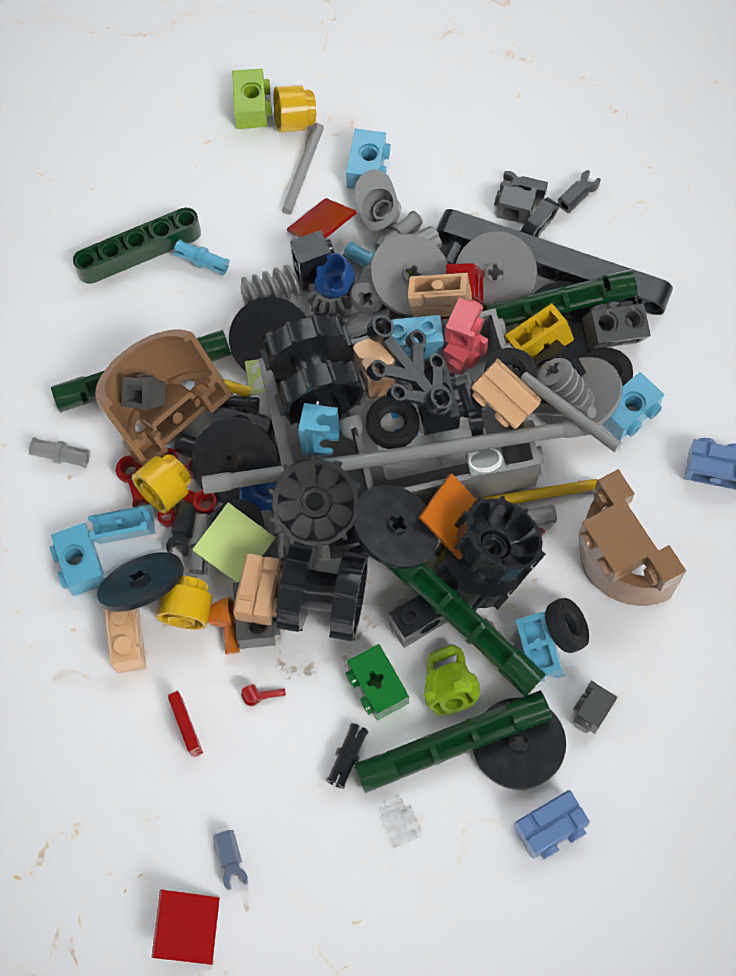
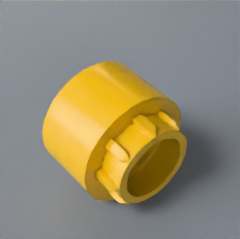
M303 85L275 86L273 107L277 131L279 133L306 131L307 126H312L316 122V100L313 91L310 89L304 90Z
M164 455L162 458L154 456L132 475L133 483L140 494L156 510L164 514L188 494L187 486L191 484L189 472L172 455Z
M182 575L177 585L163 597L159 598L156 619L177 628L190 630L205 629L213 596L208 593L209 586L201 579Z

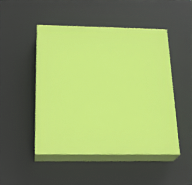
M227 503L192 551L236 583L240 582L245 555L263 556L276 537L230 503Z

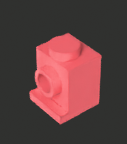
M458 299L445 327V342L473 351L475 336L479 335L484 319L480 318L483 309L480 303L474 300Z
M480 334L476 335L473 351L449 343L443 350V357L445 363H447L448 371L462 376L468 367L473 369L480 357H484L487 354L488 339Z

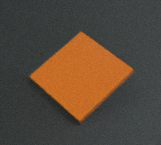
M449 474L418 518L457 559H461L463 556L461 551L455 549L458 543V528L454 524L464 511L469 512L468 510L476 498L453 474Z

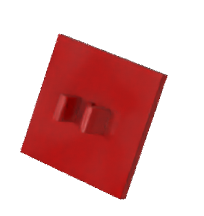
M325 198L286 230L299 238L321 230L326 239L355 216L357 212L354 209Z
M160 889L151 958L212 965L220 897Z

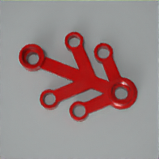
M167 448L168 451L164 455H174L179 460L177 452L172 448ZM131 455L122 457L116 464V475L119 480L129 484L133 497V508L137 507L140 503L150 505L140 494L132 480V475L142 466ZM190 460L184 467L189 472L191 478L195 479L193 472H190L192 467ZM128 468H135V471L133 473H126V470ZM188 489V494L182 499L194 505L199 514L210 515L215 512L218 506L215 494H204L203 490L196 493ZM205 501L211 502L208 508H202L201 505ZM172 509L165 514L158 512L157 518L161 526L165 528L173 526L175 513ZM166 514L172 515L169 521H163L162 517Z

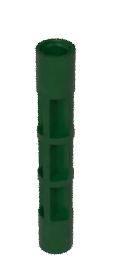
M632 269L600 276L598 279L569 286H559L560 288L536 294H526L519 298L490 305L484 304L482 305V311L496 309L498 319L503 318L506 327L525 322L550 304H553L560 313H570L573 310L636 297L638 296V289Z
M223 329L197 338L212 362L231 356ZM104 371L86 377L80 376L50 386L59 412L62 413L92 403V400L96 399V387Z
M427 562L411 569H397L386 566L405 585L409 584L434 608L433 611L437 615L441 614L466 638L465 641L469 645L472 643L498 668L497 671L524 697L544 678L546 673L519 648L516 650L490 625L491 622L487 618L483 619L457 595L459 592L455 588L451 589L427 567Z
M539 690L528 694L526 697L523 696L511 703H506L493 710L465 719V721L425 735L392 750H387L385 753L357 762L354 766L366 794L434 765H439L444 761L552 720V714L544 694Z

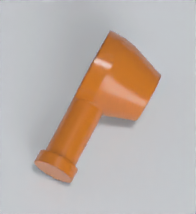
M231 597L223 598L213 603L208 618L211 626L223 627L226 650H224L225 655L240 653L235 631L234 601Z

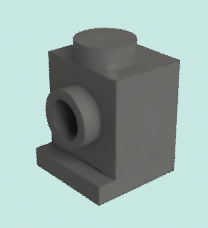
M504 185L503 191H497L494 206L498 207L497 218L524 224L532 214L537 188L532 187L531 191H527L521 187Z
M139 374L137 378L122 377V406L148 411L164 405L166 381H161L150 374Z
M591 680L584 692L589 696L582 694L573 708L578 713L572 724L584 733L590 731L595 734L618 697Z

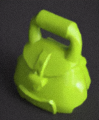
M450 644L430 652L426 663L428 676L425 679L424 689L426 706L438 716H449L471 706L473 707L480 696V683L475 674L469 671L462 649L454 644ZM456 655V662H451L437 669L434 667V664Z

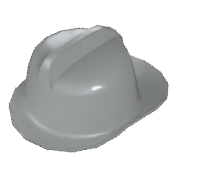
M375 169L367 171L360 176L355 185L354 197L363 225L371 231L389 229V226L398 221L401 214V204L397 199L390 177L383 171Z

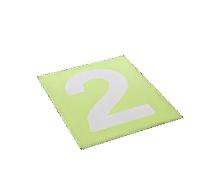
M259 359L245 361L248 386L252 387L250 395L265 393Z

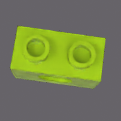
M263 68L232 70L234 116L237 129L268 127L267 116H272L271 100H266V95H271L270 80L264 79Z

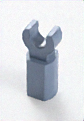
M234 830L215 834L213 839L220 866L226 870L223 876L224 886L228 891L232 890L230 880L234 875H240L243 884L248 885V875L239 866L242 863V858Z

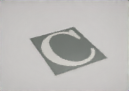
M501 447L465 452L471 477L507 470Z

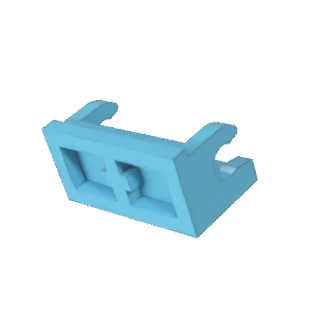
M304 403L298 429L302 455L316 454L328 456L333 454V449L321 447L320 442L325 439L339 441L338 408Z
M151 504L88 516V520L92 522L94 531L89 532V538L98 544L156 534Z
M545 611L516 619L525 655L546 673L540 682L545 681V678L549 676H554L555 678L565 676L557 646L547 629Z

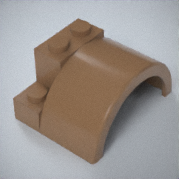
M182 329L158 332L128 347L110 363L100 377L96 387V401L124 439L121 441L141 466L145 465L154 456L162 457L168 451L165 445L205 410L213 413L233 395L195 335L190 331ZM139 374H150L161 381H166L165 404L148 411L123 407L122 377L137 378ZM196 379L191 390L187 389L181 382ZM136 424H137V426L140 428L141 431H139V432L135 431V425H136Z
M617 469L597 480L594 489V500L589 507L585 521L581 524L578 535L581 563L592 583L600 591L616 601L637 606L662 603L671 599L685 575L686 569L670 545L660 550L657 549L628 505L632 502L635 493L621 471ZM643 564L646 567L643 570L645 576L631 573Z

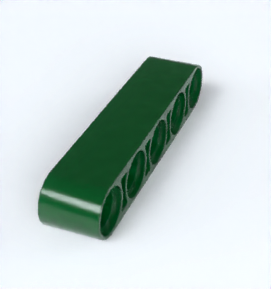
M189 207L180 208L77 251L73 256V264L80 280L87 284L98 282L174 250L179 239L186 243L196 241L201 236L197 212Z

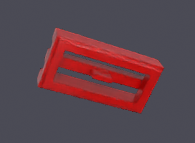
M179 691L168 694V700L188 752L193 757L204 754L183 697Z

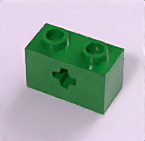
M380 644L347 660L349 671L345 672V675L353 689L356 687L360 689L363 695L360 702L367 715L373 713L378 721L409 704V695ZM375 679L376 682H381V687L377 689L374 685L370 684V680Z

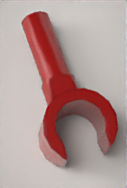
M251 684L241 690L244 703L250 707L257 705L267 698L286 696L285 688L258 692L256 685Z

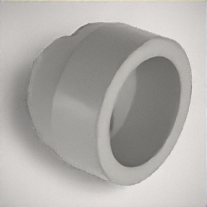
M353 415L339 421V429L344 437L353 439V432L356 433L357 437H360L363 433L364 427L360 415Z

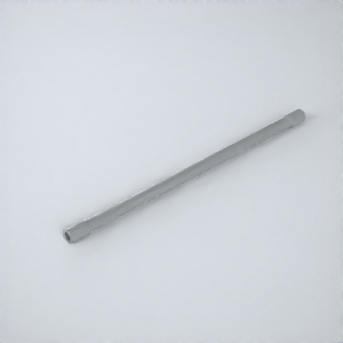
M565 420L555 424L323 460L331 463L335 460L341 461V468L344 471L590 434L572 420ZM281 465L236 473L226 472L202 476L204 494L229 491L238 487L276 482L285 469Z

